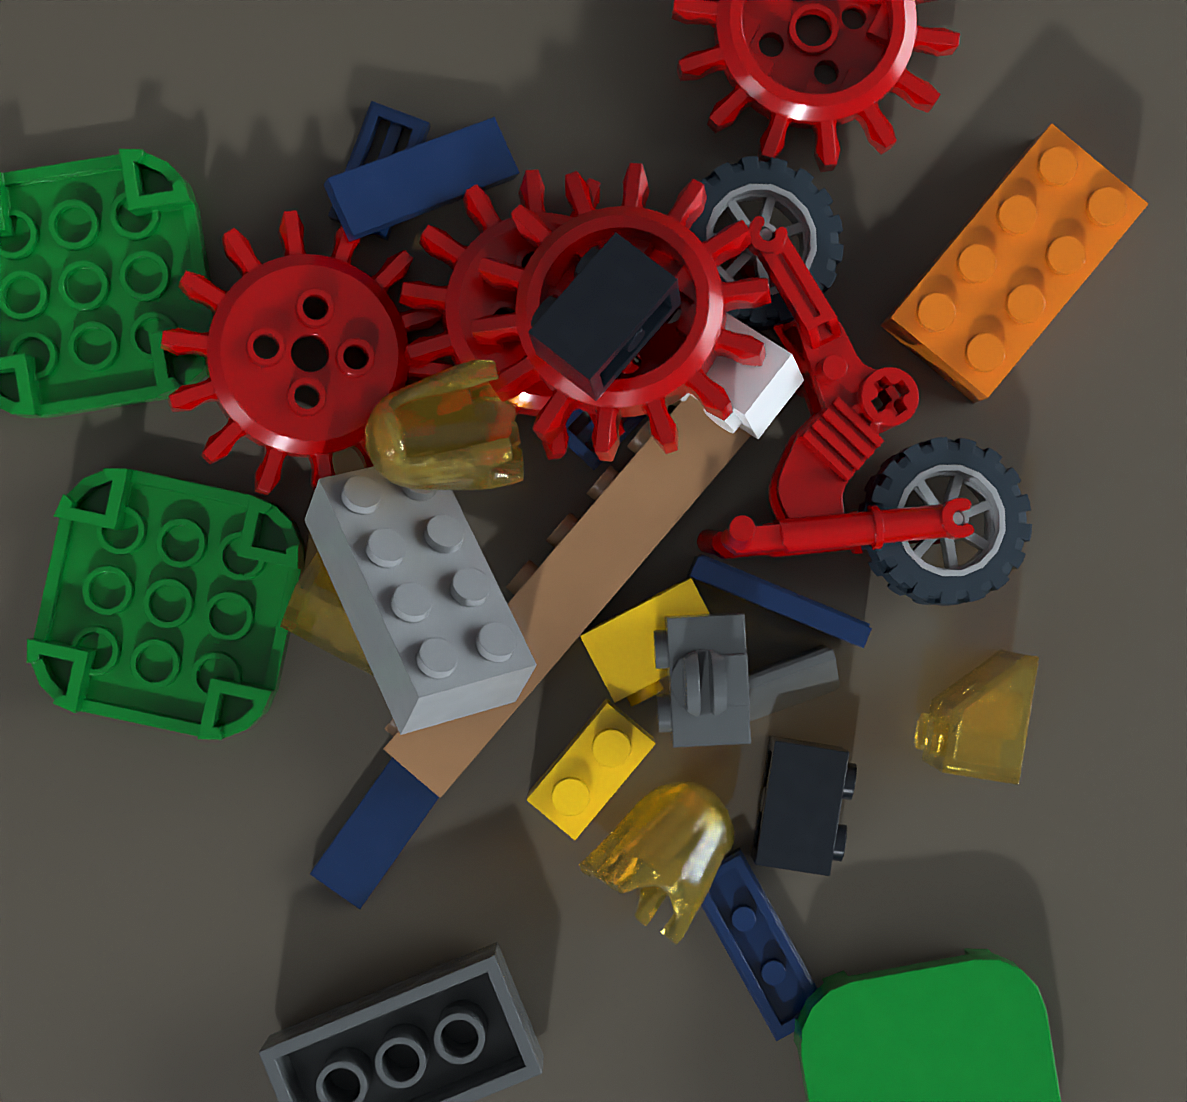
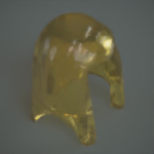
M473 360L442 370L383 397L370 414L366 426L365 449L375 469L393 484L419 490H482L523 481L522 449L517 447L521 444L519 426L515 422L517 410L509 400L501 402L489 384V381L499 379L495 361Z
M690 781L670 782L657 787L643 797L615 829L580 862L579 867L584 874L592 875L599 880L601 879L605 885L613 890H617L619 894L639 888L640 901L634 917L643 926H647L668 895L674 914L661 933L670 942L677 945L702 905L724 855L734 845V827L729 812L720 798L713 791L708 790L706 786Z

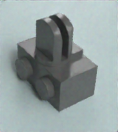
M721 613L665 616V630L653 631L655 669L667 668L668 694H657L659 733L670 732L673 748L751 744L745 614Z

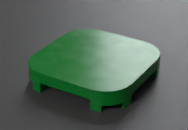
M119 148V154L4 173L0 172V409L12 415L26 418L59 417L168 399V396L182 385L199 383L207 376L205 357L192 354L175 355L161 349L162 332L164 330L183 328L199 333L209 332L215 315L204 305L191 301L179 288V282L186 271L203 275L210 282L211 278L200 209L189 183L168 162L145 152L143 149Z
M103 468V471L82 479L67 495L63 494L53 516L58 517L59 522L33 638L27 639L26 663H31L39 685L54 699L53 704L73 713L82 711L198 736L197 739L222 740L254 726L270 710L279 689L304 574L305 544L296 522L279 505L258 496L124 468Z
M964 948L965 955L850 976L843 970L822 979L823 984L806 999L798 1019H795L793 1041L798 1049L806 1102H1061L1047 1009L1039 988L1014 962L994 954L988 949Z

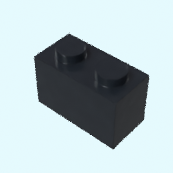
M616 232L602 248L596 245L582 257L574 272L575 279L559 297L553 294L542 302L532 317V328L528 331L536 355L595 401L601 397L681 304L678 279Z
M769 736L751 850V858L755 865L830 876L832 861L841 862L846 847L847 825L839 824L842 799H852L856 784L857 765L848 762L850 752L840 746Z

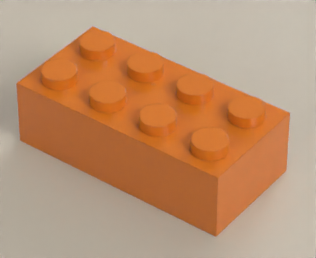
M1050 124L1035 138L880 326L971 402L976 403L984 400L992 394L1148 206V203L1055 125Z

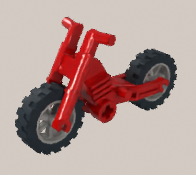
M758 156L741 158L738 163L729 164L727 162L720 165L710 175L700 181L705 186L707 200L703 212L689 230L701 242L710 239L716 235L713 233V229L718 217L724 210H726L734 223L743 219L750 229L752 243L741 254L728 260L730 266L726 271L720 265L717 269L721 282H734L735 280L732 277L737 272L741 273L744 279L768 278L772 303L758 308L735 309L726 313L745 325L755 328V331L774 328L788 352L792 353L804 378V381L795 393L805 399L811 416L789 437L770 479L768 490L769 502L777 520H773V523L755 526L750 517L744 515L737 516L731 521L729 529L724 531L703 530L697 537L698 548L704 553L716 555L721 559L759 555L781 557L851 550L853 554H862L863 550L867 549L871 558L868 565L877 577L883 576L889 583L887 587L899 596L906 595L913 599L912 602L922 605L951 606L973 602L986 597L985 595L991 591L1000 589L1010 580L1007 577L1010 572L1018 569L1025 558L1026 553L1021 551L1024 542H1028L1031 539L1032 524H1026V512L1031 511L1028 495H1022L1017 485L1021 482L1017 472L1012 467L1006 469L999 462L1003 457L991 448L981 449L976 446V441L958 438L952 440L947 439V437L933 438L905 448L885 460L880 465L881 468L878 473L871 476L864 489V492H867L865 501L859 504L858 511L844 513L843 492L849 479L884 442L879 436L880 433L906 422L913 416L919 403L917 385L908 373L899 368L884 367L873 369L865 365L857 356L843 326L838 321L835 312L824 296V293L835 281L837 273H835L836 266L842 261L844 244H839L838 237L843 231L842 222L839 214L833 216L829 206L833 203V200L825 188L819 191L811 183L814 179L811 174L802 168H799L797 172L787 168L788 162L771 157L768 162L758 161ZM738 202H763L760 215L750 222L737 204ZM774 207L779 209L792 222L791 226L779 227L776 230L769 223ZM796 235L799 239V254L789 239ZM878 396L883 406L876 410L871 401ZM932 477H950L942 504L939 503L924 480ZM962 483L977 497L978 504L971 506L970 500L958 498ZM914 489L925 506L904 508L909 494ZM982 512L984 513L983 538L974 533V527L969 524V517ZM954 539H961L978 549V552L968 562L958 566ZM917 543L915 547L911 549L909 544ZM941 543L945 568L932 566L921 559L931 545Z

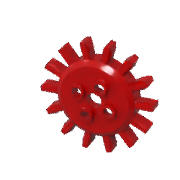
M674 0L672 11L673 20L687 25H709L714 27V47L690 52L678 61L677 73L680 81L699 80L708 74L723 71L734 89L729 95L715 104L707 123L710 129L716 134L731 126L738 115L750 106L769 119V125L759 141L758 161L768 162L771 157L777 158L782 152L786 131L789 126L812 129L815 137L814 157L820 172L833 171L837 165L840 145L836 126L855 119L863 128L868 142L881 155L895 145L897 139L893 126L878 106L889 92L898 95L913 108L928 113L941 94L929 82L910 73L906 66L912 52L925 53L936 57L952 55L959 46L960 33L946 28H929L917 25L915 5L937 0H804L802 2L793 0ZM849 10L858 12L863 18V26L858 29L846 27L842 22V14ZM806 15L820 16L829 26V39L819 46L804 44L796 34L795 26L797 21ZM765 38H774L781 44L782 52L774 57L766 56L761 52L759 43ZM820 65H828L834 69L836 80L831 84H822L815 78L814 69Z
M629 163L622 182L623 201L621 206L595 209L591 189L577 171L566 174L565 196L575 213V218L553 231L543 223L537 213L519 204L511 212L513 220L521 237L537 248L526 267H518L502 259L482 257L477 268L484 282L495 289L517 293L515 312L502 315H486L471 320V332L478 344L497 345L519 340L526 353L522 359L499 371L489 381V384L501 402L520 395L538 381L542 380L553 394L539 411L533 430L539 439L549 445L563 431L568 418L576 408L596 414L592 441L594 451L600 461L613 462L620 444L619 425L621 418L644 414L649 417L653 439L664 453L669 454L677 451L678 429L668 413V406L688 393L697 398L708 413L725 421L733 413L731 401L725 389L706 375L716 357H726L742 365L762 366L766 356L763 342L751 335L726 330L725 327L726 312L735 309L758 308L772 303L768 278H747L734 282H721L717 269L725 261L741 254L752 243L750 229L742 219L724 227L710 239L701 242L689 230L703 212L707 200L704 184L695 179H692L682 189L667 215L646 209L650 189L642 163ZM616 232L678 279L681 304L678 308L681 310V315L673 323H664L636 355L641 359L640 367L633 373L621 372L601 397L595 401L536 355L528 331L532 328V317L542 302L553 294L559 297L575 279L574 272L582 257L596 245L602 248Z
M526 170L518 192L522 206L537 213L543 223L553 231L575 218L573 210L570 216L546 213L544 208L545 186L539 170ZM588 178L586 183L591 189L594 208H596L600 201L601 182ZM476 184L466 190L463 203L466 214L476 225L480 235L467 247L453 239L446 231L428 224L421 234L419 244L430 256L444 262L453 270L448 285L436 286L422 281L403 282L399 303L413 309H430L442 312L443 333L419 337L407 345L404 351L407 365H426L438 358L451 356L462 377L443 390L434 410L443 419L460 411L465 402L478 392L484 398L497 405L494 419L487 428L486 448L498 452L512 436L517 413L537 416L553 392L541 380L528 387L520 395L501 402L489 384V381L499 371L516 363L526 353L519 340L497 345L478 344L471 332V320L486 315H495L501 311L515 312L517 293L495 289L484 282L477 268L482 257L502 259L512 265L522 267V261L527 257H531L537 248L521 237L513 217L503 221L494 210L490 197ZM633 359L622 372L633 373L640 365ZM588 412L595 426L597 415ZM620 420L619 437L625 433L622 420ZM566 425L550 445L542 440L548 460L561 459L566 454L569 440Z
M297 210L284 211L280 220L278 236L282 245L283 257L263 264L255 256L249 240L237 229L233 228L226 232L222 238L225 255L241 274V278L229 291L221 290L205 276L186 271L179 282V288L191 301L204 305L215 314L209 332L199 333L176 328L164 330L161 339V349L175 355L192 354L205 357L208 377L205 381L196 384L182 385L170 394L167 400L171 411H191L204 403L216 401L228 422L221 430L208 438L201 456L209 464H212L226 457L233 445L243 437L263 447L264 456L255 472V492L268 495L280 481L282 464L286 456L309 458L312 469L311 486L314 491L320 478L336 475L333 468V454L349 448L357 452L364 468L391 463L389 456L381 449L373 435L386 420L396 424L409 436L421 439L429 437L436 426L423 412L409 407L400 399L406 381L417 380L427 384L445 382L452 377V364L436 359L426 365H407L404 356L405 348L409 345L407 333L429 329L442 318V312L430 309H412L406 312H399L387 294L388 289L406 276L413 257L406 250H403L387 258L381 269L370 277L365 272L351 265V257L360 242V238L349 242L342 226L334 235L333 250L330 257L306 254L303 242L304 226ZM309 298L320 299L326 307L325 316L318 320L307 317L303 311L304 301ZM265 336L273 339L277 345V354L270 359L259 357L253 348L254 341L257 338ZM311 337L324 345L327 352V360L322 369L315 372H306L295 365L292 360L291 349L297 340ZM357 347L364 352L366 364L363 368L352 369L346 365L344 352L347 348ZM301 386L313 388L318 396L316 406L310 409L300 407L294 397L296 389Z

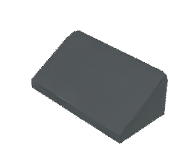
M820 645L748 671L750 721L837 690L840 682L833 649Z

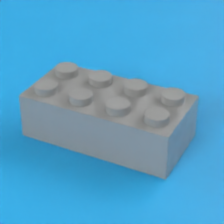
M435 454L320 478L304 521L400 735L516 702L537 664Z

